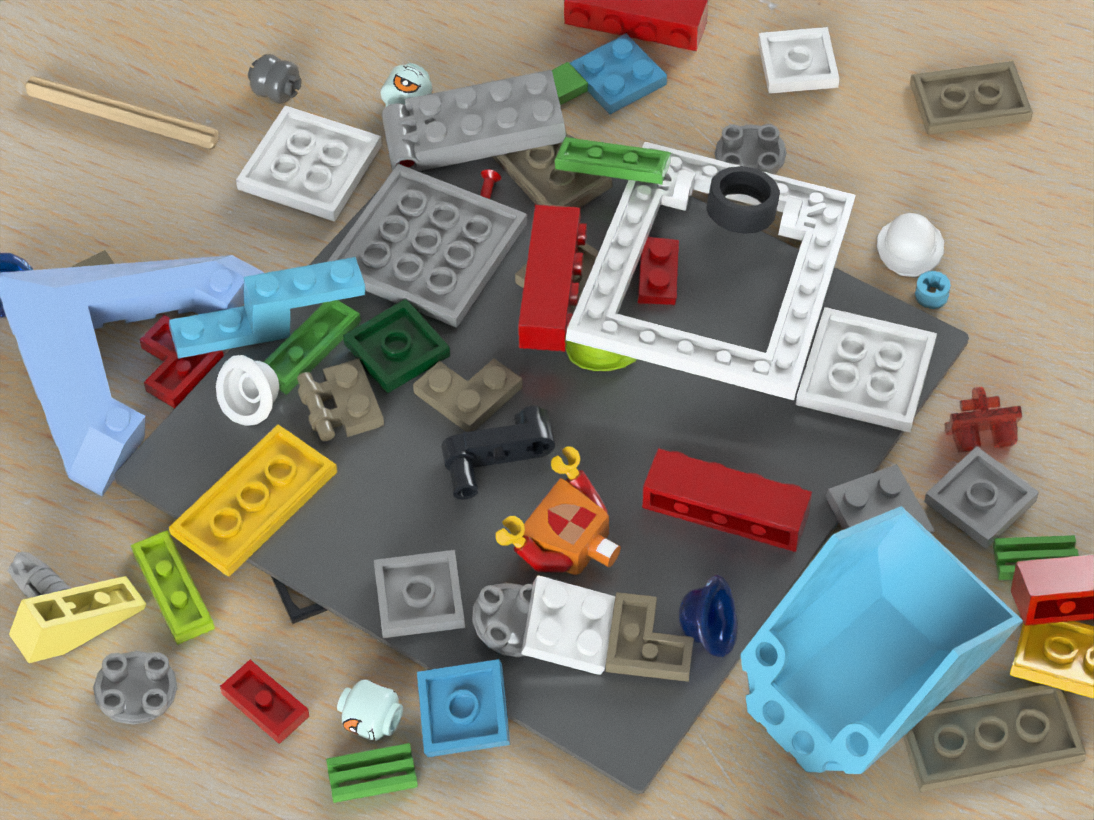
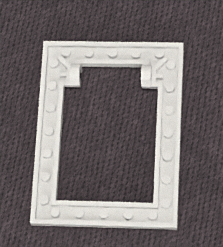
M644 142L642 148L671 152L670 166L662 185L628 180L567 328L566 340L794 400L856 195L764 172L776 181L780 190L777 211L783 212L778 235L802 241L767 352L764 353L618 314L660 205L686 211L689 196L692 195L693 190L709 193L711 179L719 171L728 167L739 166ZM730 194L725 196L728 199L752 205L761 204L757 199L748 195Z

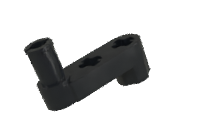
M539 406L525 407L521 412L515 414V425L464 432L463 434L446 438L442 442L441 447L445 467L451 474L454 497L466 500L478 494L474 468L540 458L550 454L555 448V441L548 410L542 409Z

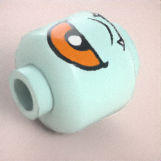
M413 63L394 67L380 91L381 98L386 104L385 107L396 103L406 105L405 99L431 94L433 88L427 71Z
M361 680L352 689L345 688L339 698L337 710L342 712V725L347 731L371 741H378L385 735L391 736L395 732L402 717L403 706L399 704L398 695L393 689L370 680Z

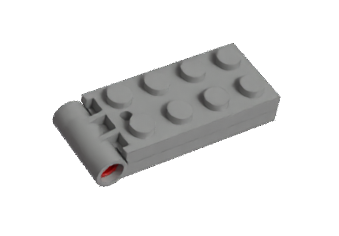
M552 70L405 99L406 105L400 103L391 104L382 111L392 171L397 164L416 171H423L562 143L566 137L564 119Z

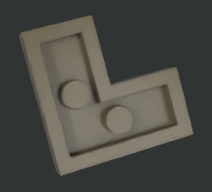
M495 358L469 381L439 361L413 384L414 394L466 432L475 431L523 388L522 378Z
M616 592L606 658V672L689 682L694 637L653 633L657 597Z

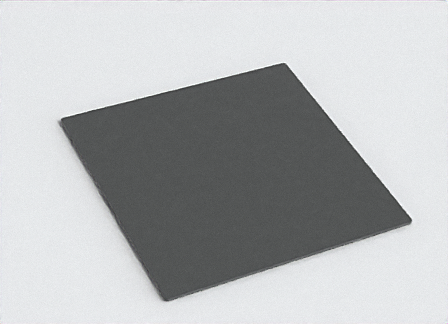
M493 157L418 171L480 195L484 182L480 174L481 171L485 169L494 170L500 174L501 180L494 183L490 200L527 214V225L457 328L424 314H419L450 347V357L441 362L465 380L469 381L493 358L522 378L523 388L475 431L515 425V414L521 412L525 407L539 406L542 409L548 410L555 441L554 450L540 458L474 468L478 494L466 500L455 498L451 474L445 467L441 445L446 438L463 434L466 431L414 394L413 384L428 370L387 394L363 366L382 412L384 426L347 437L342 425L333 428L335 432L333 439L329 441H322L318 432L312 429L309 422L310 411L308 406L302 403L298 394L299 383L287 395L278 391V396L273 403L268 417L257 425L244 426L232 421L223 413L217 401L216 382L223 364L232 356L244 355L254 361L264 362L287 339L285 338L231 348L116 471V483L173 518L178 519L279 424L334 462L337 466V473L246 561L427 670L499 659L503 667L507 716L509 719L635 794H642L739 662L742 651L793 587L839 523L825 498L828 489L876 472L905 432L796 405L798 390L824 307L937 333L915 416L965 349L969 336L966 332L834 267L794 400L640 359L624 368L612 371L583 369L570 361L566 351L519 348L518 324L523 288L515 283V273L528 260L536 204ZM611 177L612 188L580 207V223H587L586 243L600 251L626 188L627 179ZM376 193L309 265L324 263L329 260ZM689 196L686 211L660 205L648 237L679 240L675 305L637 303L639 258L618 314L766 353L799 249L763 231L748 234L728 231L718 226L709 217L706 209L707 203L693 196ZM367 291L362 296L339 300L360 313L361 322L356 327L397 304ZM323 303L291 308L290 335ZM342 340L310 373L315 382H325L323 369L355 360L356 357L344 345V340ZM332 399L323 401L325 408L329 410L335 408ZM568 446L574 447L580 455V463L576 467L577 470L585 472L608 510L609 535L607 539L619 545L621 550L617 560L611 567L591 559L583 571L577 575L568 572H537L514 551L513 544L508 546L500 545L496 541L495 535L502 528L511 534L510 530L502 524V521L509 516L518 517L524 524L560 478L564 480L568 478L566 473L559 474L552 469L551 460L558 455L563 463L568 465V459L563 455L562 449ZM658 448L670 452L678 451L691 458L705 462H717L730 469L744 473H756L769 480L783 484H795L804 490L812 491L810 513L797 551L793 552L642 508L643 485ZM455 550L465 628L383 638L374 560ZM537 575L616 596V592L657 597L653 633L694 637L689 682L606 672V667L602 674L598 675L530 656L513 657L502 655L489 648L478 637L472 623L473 605L485 586L504 582L523 586L526 584L533 585Z

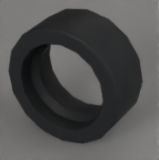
M745 166L728 167L719 171L711 179L706 209L709 217L718 226L728 231L742 234L757 233L767 229L774 222L780 190L776 181L768 174L756 168ZM730 194L748 195L757 199L761 204L753 206L740 205L728 200L725 196Z

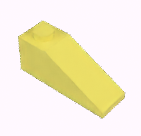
M127 576L21 600L9 635L28 663L70 652L145 609L146 602Z

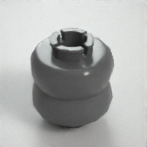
M265 54L251 64L254 68H249L248 79L251 90L256 95L268 97L272 101L282 104L298 94L295 90H300L302 79L299 76L297 65L293 62L281 60L273 54Z

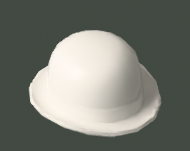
M906 213L899 215L881 229L877 236V250L880 259L890 270L901 276L918 277L925 272L932 271L939 265L944 254V240L940 231L926 217L915 213Z
M244 355L232 356L225 361L219 371L216 382L217 401L223 413L232 421L244 426L257 425L265 420L272 410L279 391V381L275 371L268 364L254 361Z

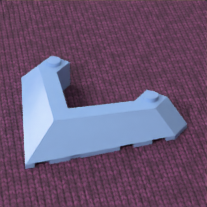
M233 255L0 273V298L12 333L18 342L20 354L37 398L40 400L45 412L47 424L54 442L58 446L69 479L103 496L115 480L116 471L138 449L145 438V416L111 397L94 329L102 328L103 323L125 320L126 323L156 318V314L176 310L178 314L187 312L204 314L242 307L244 304V277L264 273L263 271Z

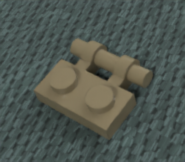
M359 358L323 369L325 382L322 383L315 382L312 374L309 372L302 373L297 377L300 386L298 394L302 403L308 406L310 411L309 422L312 429L318 432L322 441L333 439L335 436L333 428L342 425L347 437L384 426L382 412ZM332 399L335 408L331 410L325 408L323 401Z

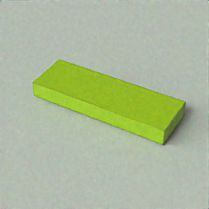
M168 530L130 545L132 553L176 644L179 645L214 630L213 620Z

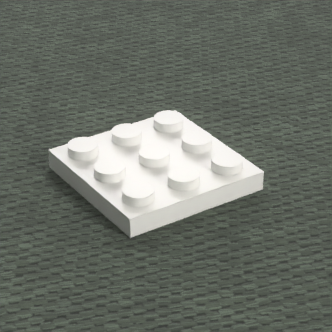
M284 106L236 179L237 189L335 222L381 148V136Z
M824 307L798 390L796 405L911 432L937 333Z

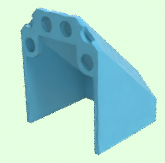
M900 506L833 534L742 651V671L747 672L749 694L745 695L747 712L767 729V732L786 752H790L797 759L796 762L806 772L822 773L829 770L844 771L845 774H862L997 652L1023 620L912 515Z

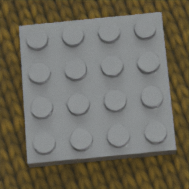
M397 164L327 262L356 257L365 283V291L394 303L407 299L419 313L457 328L527 225V214Z

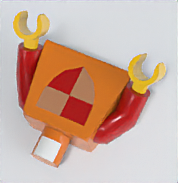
M565 447L562 449V452L568 459V465H565L557 455L552 458L551 467L556 473H566L568 478L566 480L560 478L524 524L516 516H509L504 519L502 524L510 530L511 534L502 528L496 532L495 537L500 545L508 546L513 544L514 551L537 572H568L577 575L583 571L591 559L611 567L617 560L621 547L607 539L609 535L608 510L585 472L577 470L576 467L580 463L578 451L574 447Z

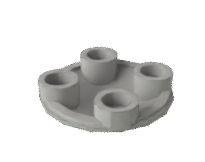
M751 124L744 126L728 125L722 130V137L717 142L715 149L716 160L756 168L771 174H776L783 166L787 154L784 141L779 136V129L772 124H764L762 126Z
M504 582L485 586L481 590L472 608V623L478 637L492 650L506 656H526L521 654L532 584L523 586Z
M141 651L123 654L111 653L104 658L102 668L97 673L93 686L95 702L103 714L116 722L133 725L150 722L164 714L174 702L177 691L175 672L170 667L168 658L162 653Z

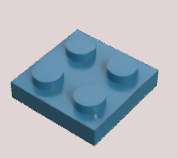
M627 34L570 62L575 70L588 82V92L609 114L667 85V74Z
M499 659L417 672L424 754L427 757L510 745L503 667Z

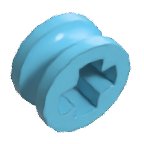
M928 271L921 274L917 280L915 291L917 302L923 307L930 309L944 306L949 297L950 280L946 275L936 271ZM930 287L937 288L935 293L927 290H930Z

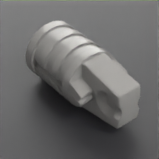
M18 552L14 557V561L9 566L8 573L28 598L71 589L48 565L29 552Z

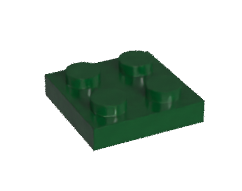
M407 299L343 335L344 345L356 359H360L364 368L387 394L430 369L439 361L450 357L449 345Z

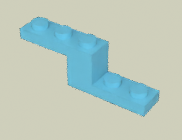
M356 257L245 276L244 306L169 320L170 332L177 357L183 358L288 338L290 336L291 308L365 295V283Z

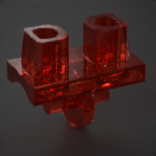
M974 387L972 399L960 400L959 402L962 413L951 414L950 421L944 423L946 435H953L958 452L963 453L971 452L976 446L980 448L979 431L991 430L994 448L1014 446L1018 441L1017 423L1023 416L1021 406L997 408L1000 407L999 396L987 397L983 387Z

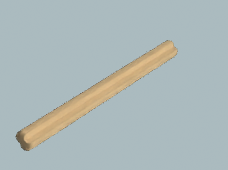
M31 76L25 85L26 93L29 96L204 148H215L219 140L218 130L41 77Z

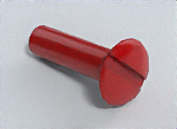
M485 169L480 173L484 179L480 196L490 199L494 183L499 182L501 176L494 170Z

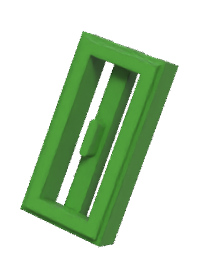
M1075 535L995 538L993 550L998 580H1013L1016 565H1005V563L1079 556L1078 549H1075Z
M410 743L326 759L334 803L418 787ZM406 771L407 775H401L343 787L339 786V783L350 782L360 779H377L380 778L382 775Z

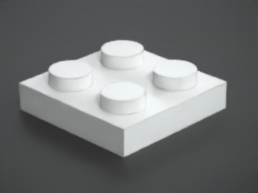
M828 27L759 33L758 45L769 94L838 88L839 74Z
M537 575L533 582L521 654L601 675L606 667L615 596Z

